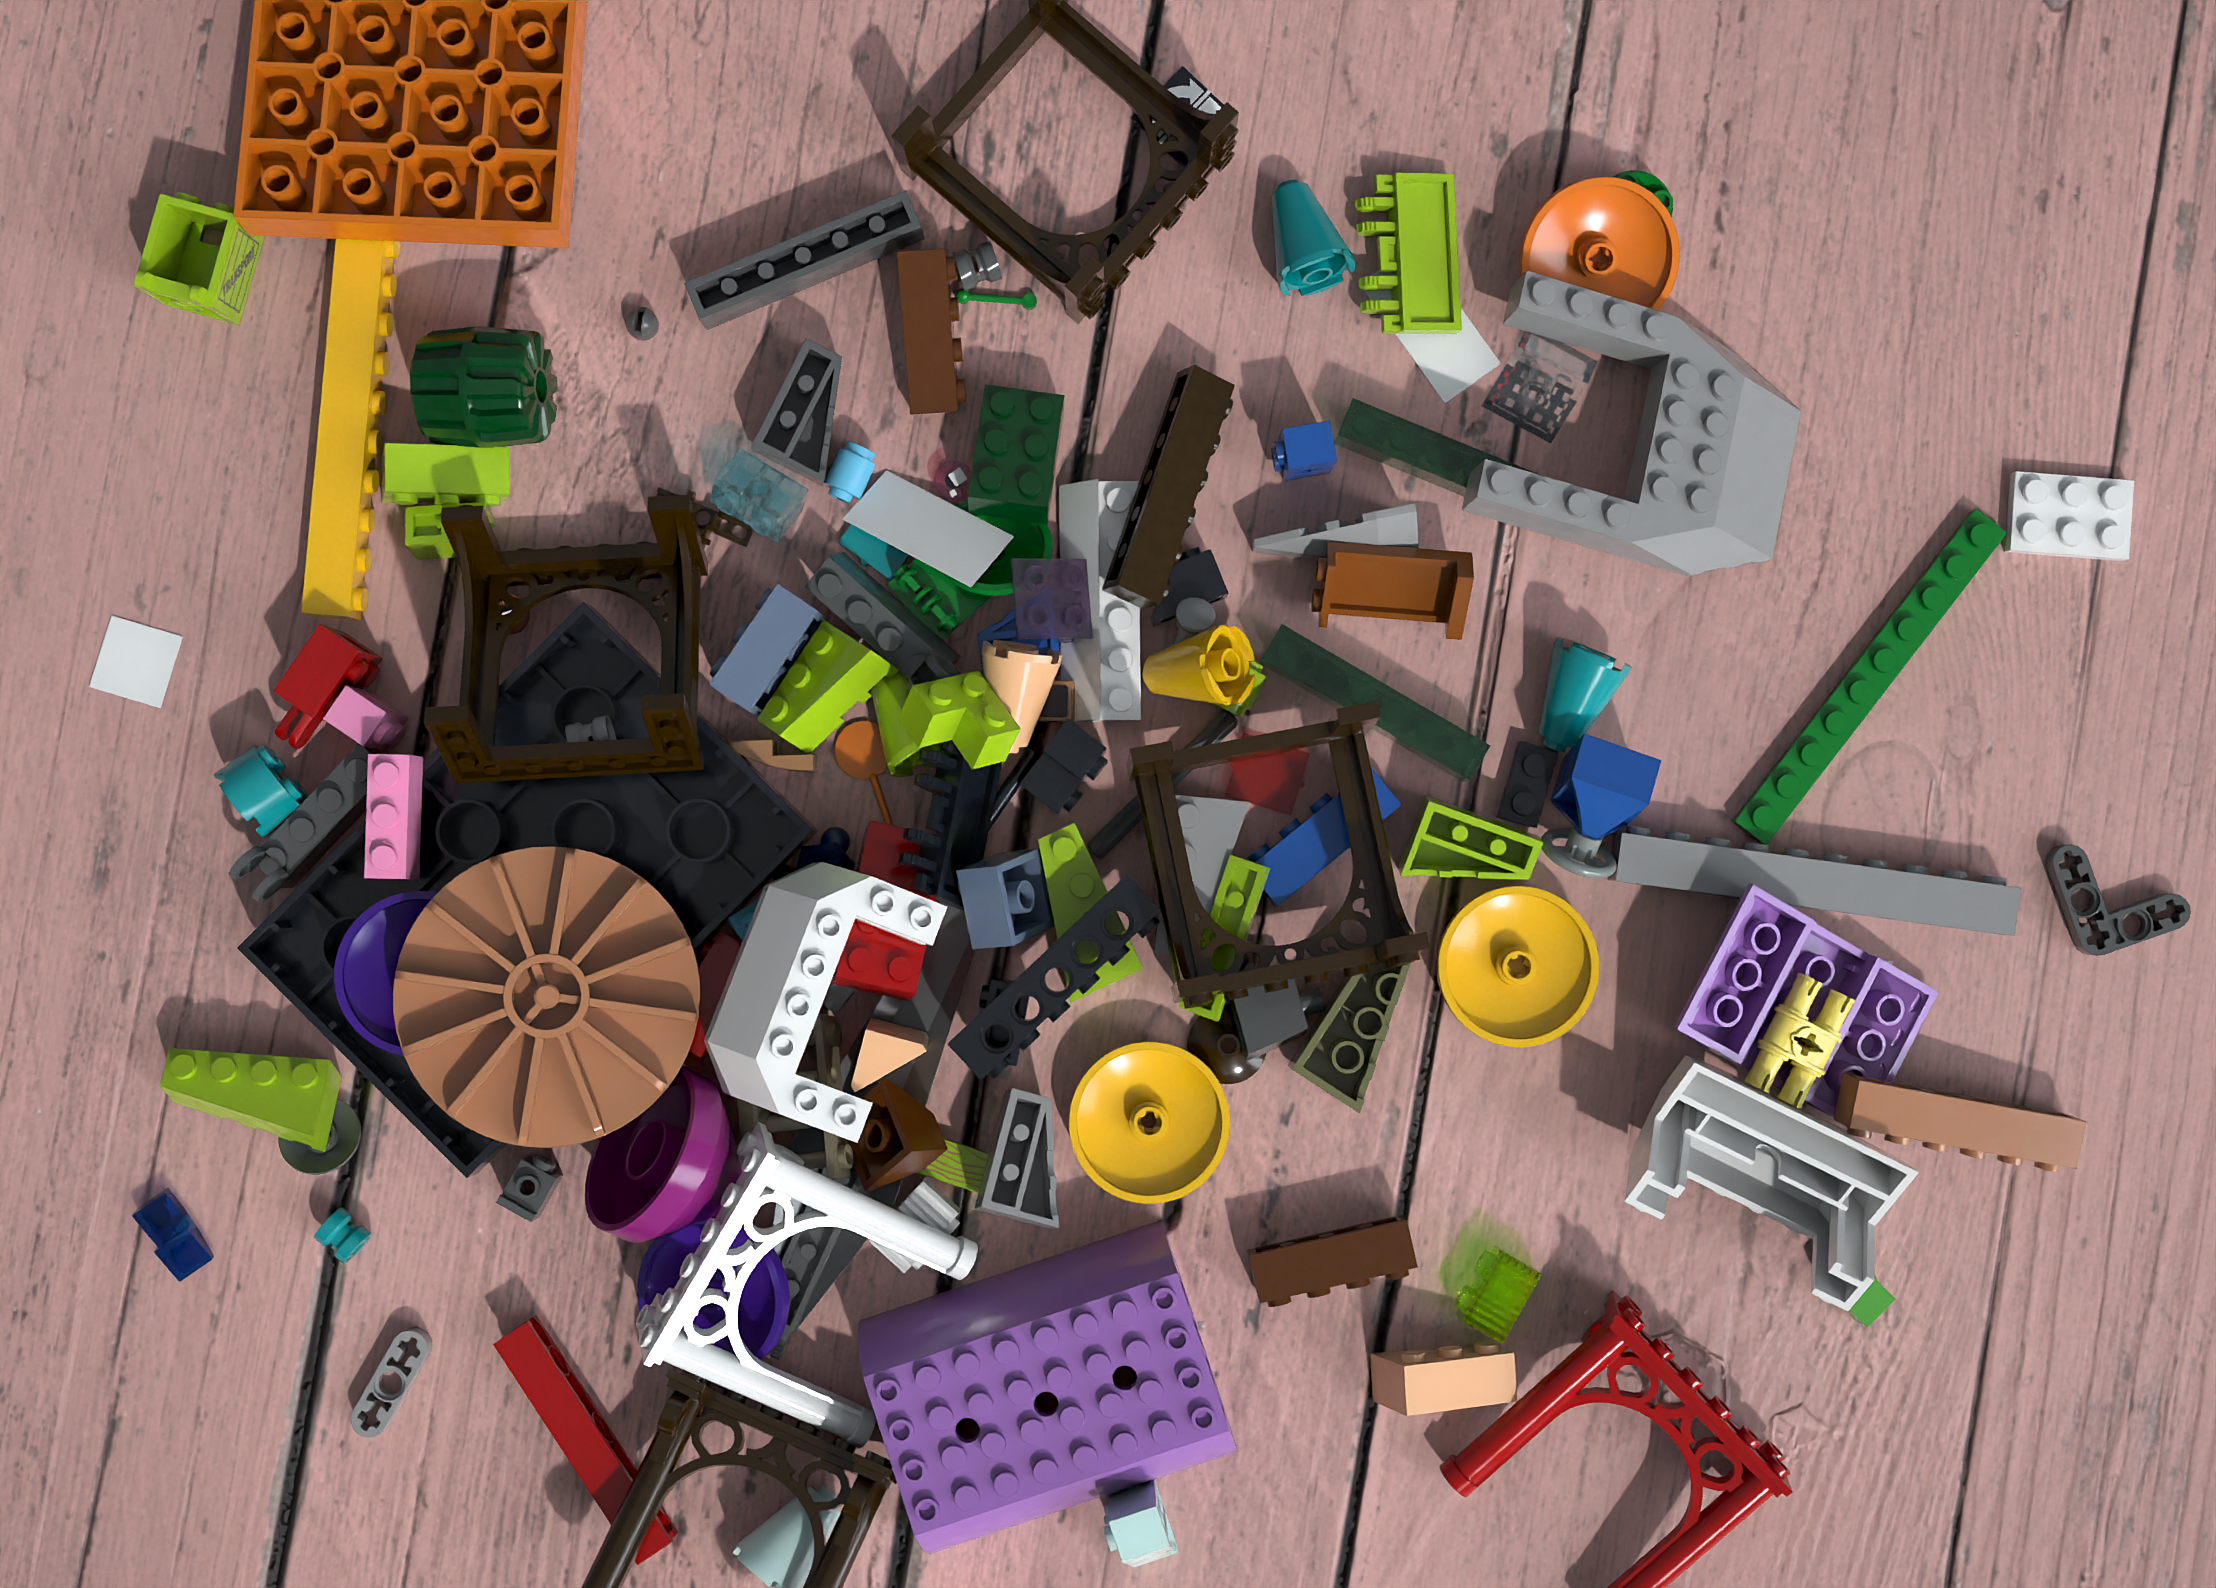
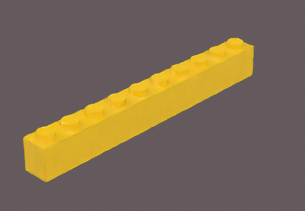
M336 239L301 609V613L312 617L361 621V612H365L368 606V590L364 588L365 572L370 571L372 564V553L367 546L368 535L374 531L376 522L375 511L371 509L372 493H377L379 487V473L375 470L376 454L381 453L383 445L382 432L378 430L379 415H383L386 410V394L382 391L383 376L388 375L390 368L389 353L385 352L386 338L387 336L390 337L393 332V315L389 312L390 297H395L397 291V278L392 272L394 258H398L400 255L401 243L399 241Z

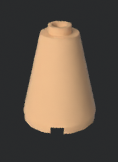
M993 640L992 645L988 641H983L981 649L983 677L1021 728L1009 752L1018 753L1019 747H1027L1060 667L1062 653L1048 648L1047 655L1038 654L1037 645L1003 640Z

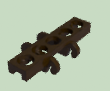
M658 487L656 496L674 494ZM691 490L688 492L695 517L702 510L710 513L711 518L706 525L697 523L698 528L704 530L701 535L704 548L706 545L709 546L711 544V540H709L711 533L744 547L748 546L755 529L753 525L726 515V504L720 503L718 507L719 512L695 503L696 492ZM722 520L729 523L728 529L725 532L719 530ZM740 526L747 529L746 537L741 539L732 535L734 527Z

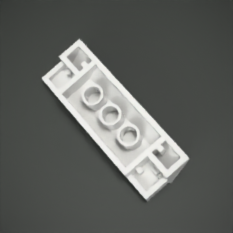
M1098 479L1059 485L1061 681L1075 682V722L1141 721L1140 607L1102 590L1138 487V481H1098Z

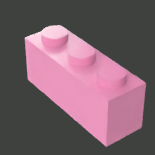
M368 754L364 878L419 879L423 757L400 754Z

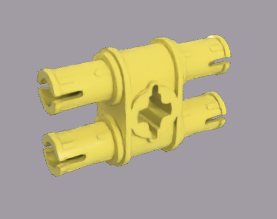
M1798 972L1783 1005L1775 1006L1774 1011L1776 1013L1763 1039H1759L1757 1042L1759 1043L1758 1048H1760V1051L1744 1081L1769 1093L1783 1061L1788 1062L1790 1059L1792 1060L1790 1064L1793 1067L1777 1098L1801 1109L1816 1077L1824 1076L1825 1071L1823 1069L1836 1043H1840L1842 1040L1839 1031L1855 1000L1831 989L1816 1021L1812 1020L1810 1023L1806 1015L1823 984ZM1794 1036L1802 1038L1806 1045L1797 1044L1798 1041L1793 1039Z

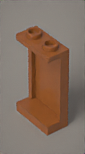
M1327 541L1325 557H1318L1316 581H1321V588H1313L1311 612H1318V627L1327 628L1329 614L1445 623L1446 639L1462 640L1474 581L1472 552Z

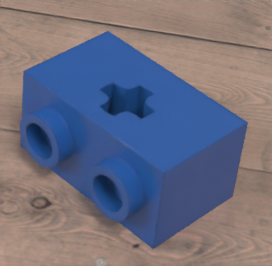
M1330 421L1289 427L1281 430L1278 440L1274 441V448H1271L1274 470L1275 472L1282 471L1283 481L1330 474L1337 461Z

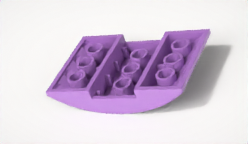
M1749 883L1673 1028L1713 1053L1749 1072L1760 1051V1048H1758L1759 1043L1757 1042L1759 1039H1763L1776 1013L1774 1011L1775 1006L1783 1005L1798 972L1823 984L1806 1015L1810 1023L1812 1020L1816 1021L1831 989L1852 998L1855 1002L1839 1031L1842 1040L1840 1043H1836L1823 1069L1825 1071L1824 1076L1816 1077L1804 1103L1834 1118L1843 1073L1893 1082L1939 992L1883 959L1866 953L1816 924V920L1754 884ZM1794 1036L1793 1039L1798 1041L1797 1044L1806 1045L1802 1038ZM1789 1059L1788 1062L1783 1061L1772 1083L1774 1087L1782 1089L1793 1067L1790 1064L1792 1060Z

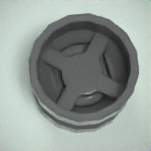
M991 241L979 244L977 249L972 251L962 249L952 252L953 256H955V263L964 291L976 288L978 282L987 280L992 283L1002 279ZM972 257L975 258L978 271L980 274L979 276L976 275L974 265L971 259Z

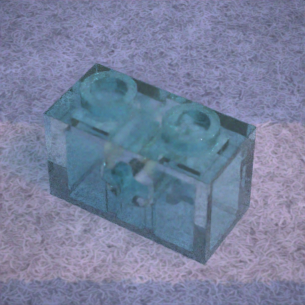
M740 448L716 477L710 502L717 505L725 514L733 515L751 526L756 533L767 536L778 543L802 513L809 489Z

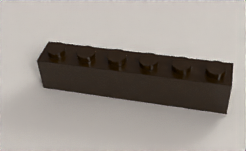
M1197 365L1177 372L1102 587L1103 591L1142 609L1160 605V602L1168 595L1171 582L1168 579L1172 567L1179 561L1183 552L1181 541L1184 532L1191 525L1196 514V508L1193 507L1196 497L1204 488L1208 479L1207 465L1221 441V436L1218 434L1223 420L1227 418L1233 406L1231 396L1235 387L1234 384Z

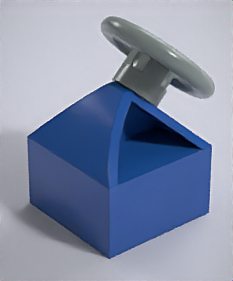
M1584 733L1563 757L1550 800L1573 827L1571 830L1551 829L1546 831L1541 837L1543 841L1542 850L1545 855L1563 869L1583 877L1606 878L1611 876L1616 871L1617 862L1612 852L1601 842L1604 836L1626 827L1649 805L1661 760ZM1556 840L1567 841L1565 846H1554L1552 843ZM1597 854L1603 860V862L1597 859L1595 855Z

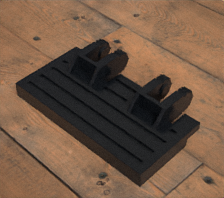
M950 740L943 742L942 750L951 754L952 757L934 750H920L919 760L935 768L936 773L935 777L925 773L915 774L914 785L932 793L926 828L936 832V836L919 829H904L903 839L920 846L919 856L910 852L899 853L898 863L920 872L916 873L914 891L959 910H964L962 897L958 891L956 870L984 858L1002 762L972 770L954 742Z

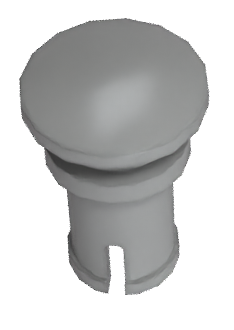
M1187 598L1178 604L1176 610L1178 632L1174 638L1173 645L1213 626L1216 615L1211 604L1200 598Z

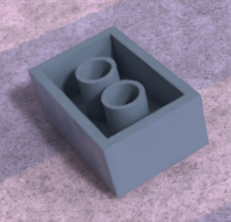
M779 584L773 590L767 588L756 603L755 608L759 611L752 622L749 624L745 621L740 626L732 640L736 644L728 657L722 655L710 671V675L713 677L709 683L710 686L757 716L763 711L767 702L771 699L822 621L827 620L818 610Z

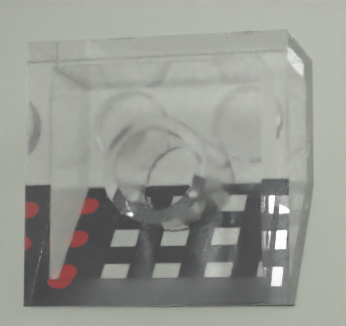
M1523 331L1486 396L1482 407L1551 444L1587 387L1598 361L1563 342Z

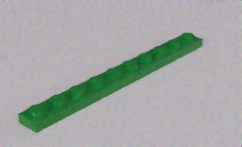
M1974 509L1969 512L1731 822L1758 843L1767 845L2006 536L2007 532L1979 510Z

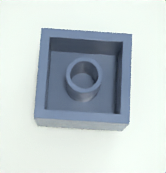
M1040 848L1000 852L956 870L958 891L962 897L966 916V930L970 936L972 949L1013 946L1055 926Z

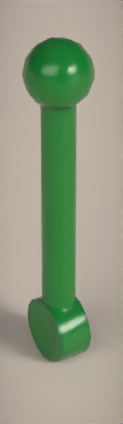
M964 288L957 290L955 293V297H958L960 304H965L968 301L1022 305L1026 310H1032L1037 305V298L1032 293H1026L1023 297L969 293L968 290L964 291Z

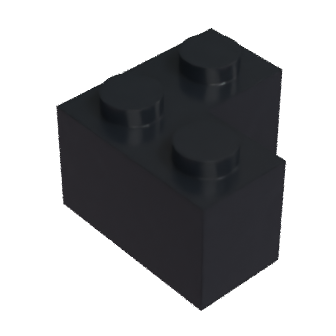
M1067 718L1043 749L1044 753L1027 773L1020 785L1057 814L1063 808L1070 812L1083 795L1078 788L1084 780L1089 777L1094 781L1108 763V760L1103 757L1106 753V747Z

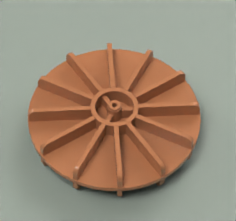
M554 846L525 848L491 857L464 871L444 886L426 905L407 935L399 956L393 988V1015L398 1040L411 1072L429 1097L453 1119L483 1136L503 1143L538 1148L564 1147L603 1137L623 1127L648 1109L668 1088L684 1063L694 1039L700 1006V979L690 939L678 916L663 896L644 878L612 859L593 852Z

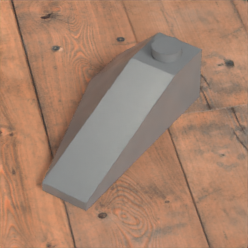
M1410 504L1362 514L1361 518L1355 520L1356 524L1348 525V521L1334 520L1317 526L1315 532L1309 533L1308 528H1301L1253 539L1251 543L1252 552L1317 561L1318 557H1325L1327 541L1419 548L1416 505Z

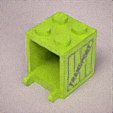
M177 192L175 197L160 194L133 287L165 306L240 325L265 236L249 235L233 218L234 207L217 202L214 208L201 205L199 198ZM206 228L224 232L220 246L202 242Z

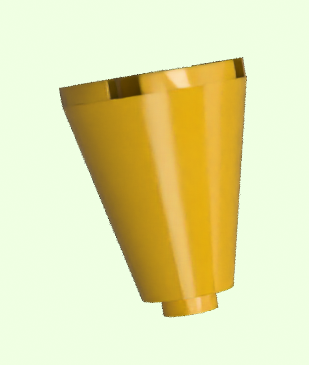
M1216 625L1150 655L1144 663L1142 677L1148 689L1154 694L1221 705L1242 703L1250 695L1255 683V674L1249 675V662L1255 661L1254 652L1248 638L1240 628Z

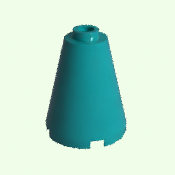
M1294 179L1279 184L1271 196L1277 283L1280 291L1285 295L1291 296L1289 290H1299L1301 296H1308L1338 285L1344 281L1342 277L1344 271L1349 268L1352 273L1355 270L1356 262L1352 252L1308 184Z
M1556 637L1553 644L1538 733L1545 737L1543 740L1544 745L1565 752L1567 746L1572 748L1582 735L1587 733L1627 678L1632 667L1624 663L1621 670L1613 666L1616 658L1577 642H1574L1570 648L1564 647L1562 645L1565 638Z

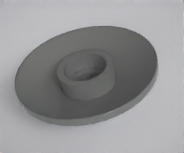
M337 1099L326 1152L313 1149L310 1145L295 1140L292 1142L278 1137L280 1152L285 1161L299 1172L311 1175L332 1172L348 1162L357 1150L361 1138L360 1121L354 1110L347 1103Z

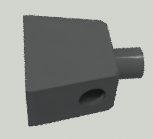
M1289 980L1288 989L1265 993L1264 986L1249 988L1248 997L1229 1000L1245 1061L1254 1059L1304 1036L1308 1029L1305 1016L1325 1011L1321 990L1316 988L1298 993L1295 980Z

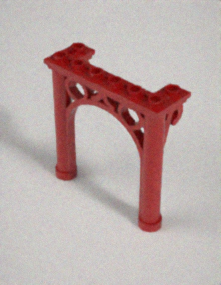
M1612 1290L1607 1294L1608 1301L1604 1304L1606 1314L1597 1319L1587 1329L1581 1339L1583 1343L1457 1456L1453 1454L1449 1456L1439 1468L1452 1488L1463 1497H1468L1550 1422L1570 1408L1588 1403H1611L1640 1412L1665 1430L1680 1449L1690 1472V1499L1686 1512L1678 1525L1607 1588H1666L1773 1494L1776 1498L1782 1493L1786 1497L1793 1492L1787 1477L1790 1475V1471L1782 1462L1785 1459L1784 1455L1770 1440L1763 1443L1746 1425L1739 1428L1729 1418L1732 1416V1412L1727 1405L1716 1395L1711 1399L1701 1389L1703 1383L1688 1366L1681 1369L1672 1360L1675 1355L1669 1346L1659 1337L1653 1340L1644 1331L1643 1328L1646 1325L1640 1318L1643 1313L1637 1304L1627 1295L1621 1298ZM1629 1347L1633 1352H1631V1351L1624 1352V1351ZM1630 1364L1639 1367L1650 1379L1648 1386L1641 1392L1635 1393L1620 1390L1616 1375L1621 1367ZM1607 1367L1609 1388H1584ZM1658 1377L1681 1400L1679 1403H1664L1657 1398L1653 1404L1649 1402L1653 1400L1658 1392ZM1697 1416L1717 1437H1704L1697 1441L1692 1449L1690 1444L1695 1442V1438L1690 1427L1692 1420ZM1672 1419H1679V1427ZM1710 1450L1721 1451L1733 1463L1732 1469L1724 1477H1714L1701 1472L1700 1459L1703 1454ZM1703 1487L1723 1491L1701 1511Z

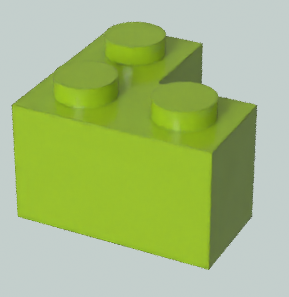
M979 670L912 685L898 718L918 748L952 740L972 770L1004 762L1021 730Z

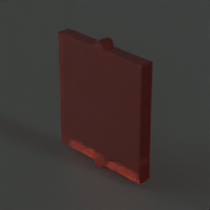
M1243 733L1242 738L1251 737L1252 735ZM1295 749L1230 762L1232 772L1224 796L1250 802V804L1291 816L1299 788L1304 787L1302 778L1310 753Z

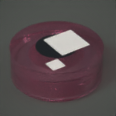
M950 460L941 464L934 475V485L938 494L945 500L952 502L961 501L968 497L971 470L965 463L957 460Z

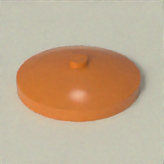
M1606 176L1580 179L1563 186L1551 194L1531 217L1523 234L1519 251L1520 277L1526 271H1530L1654 310H1659L1671 293L1680 263V244L1676 226L1662 202L1650 191L1634 182Z

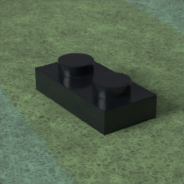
M1523 741L1517 742L1496 818L1534 829L1537 828L1558 756L1557 751Z

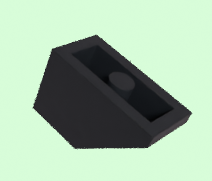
M1196 547L1182 553L1179 562L1172 567L1168 579L1171 582L1169 593L1160 602V605L1155 606L1151 615V622L1153 627L1175 619L1178 604L1187 598H1200L1209 604L1227 598L1229 593L1211 549L1201 552L1200 547Z

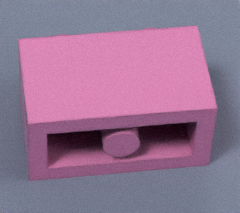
M346 685L323 719L364 747L387 750L389 746H396L406 732L404 724L409 717L372 692Z

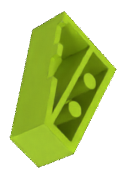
M823 620L756 720L810 754L845 721L842 717L844 713L857 701L862 704L865 703L872 696L869 690L885 675L891 678L899 669Z
M1425 795L1398 871L1400 876L1411 877L1420 875L1447 878L1456 876L1483 879L1529 880L1543 841L1538 835Z

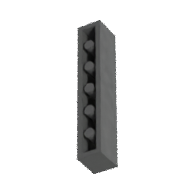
M905 190L685 282L684 285L699 320L706 330H709L922 241L925 237L919 219Z

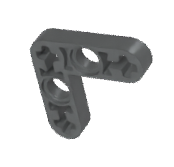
M2072 844L2059 845L2052 848L2047 854L2045 861L2047 872L2072 941L2077 950L2083 954L2099 956L2179 929L2190 918L2191 910L2187 900L2181 895L2167 893L2158 894L2107 912L2088 856L2083 849ZM2064 854L2065 856L2074 857L2075 863L2069 866L2070 871L2068 869H2061L2059 866V862L2064 860ZM2072 877H2082L2083 882H2075L2065 885L2064 881L2073 880ZM2077 889L2085 890L2090 897L2089 906L2083 911H2077L2071 904L2072 894ZM2167 905H2175L2176 912L2171 914V919L2156 918L2152 920L2149 914L2164 911L2167 909ZM2129 913L2138 916L2141 923L2140 930L2133 936L2126 934L2122 928V921ZM2096 915V920H2088L2089 923H2079L2078 918H2088ZM2091 929L2101 932L2102 938L2096 940L2097 946L2087 943L2086 938L2092 935Z

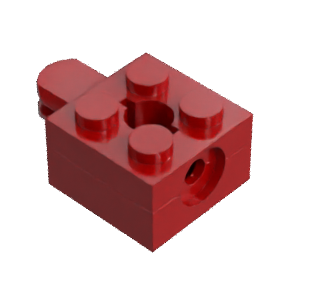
M319 624L273 690V692L292 704L275 729V735L283 741L288 739V744L296 750L302 748L321 721H325L323 718L346 685L359 689L369 687L379 675L380 668L378 665L383 658L347 633Z

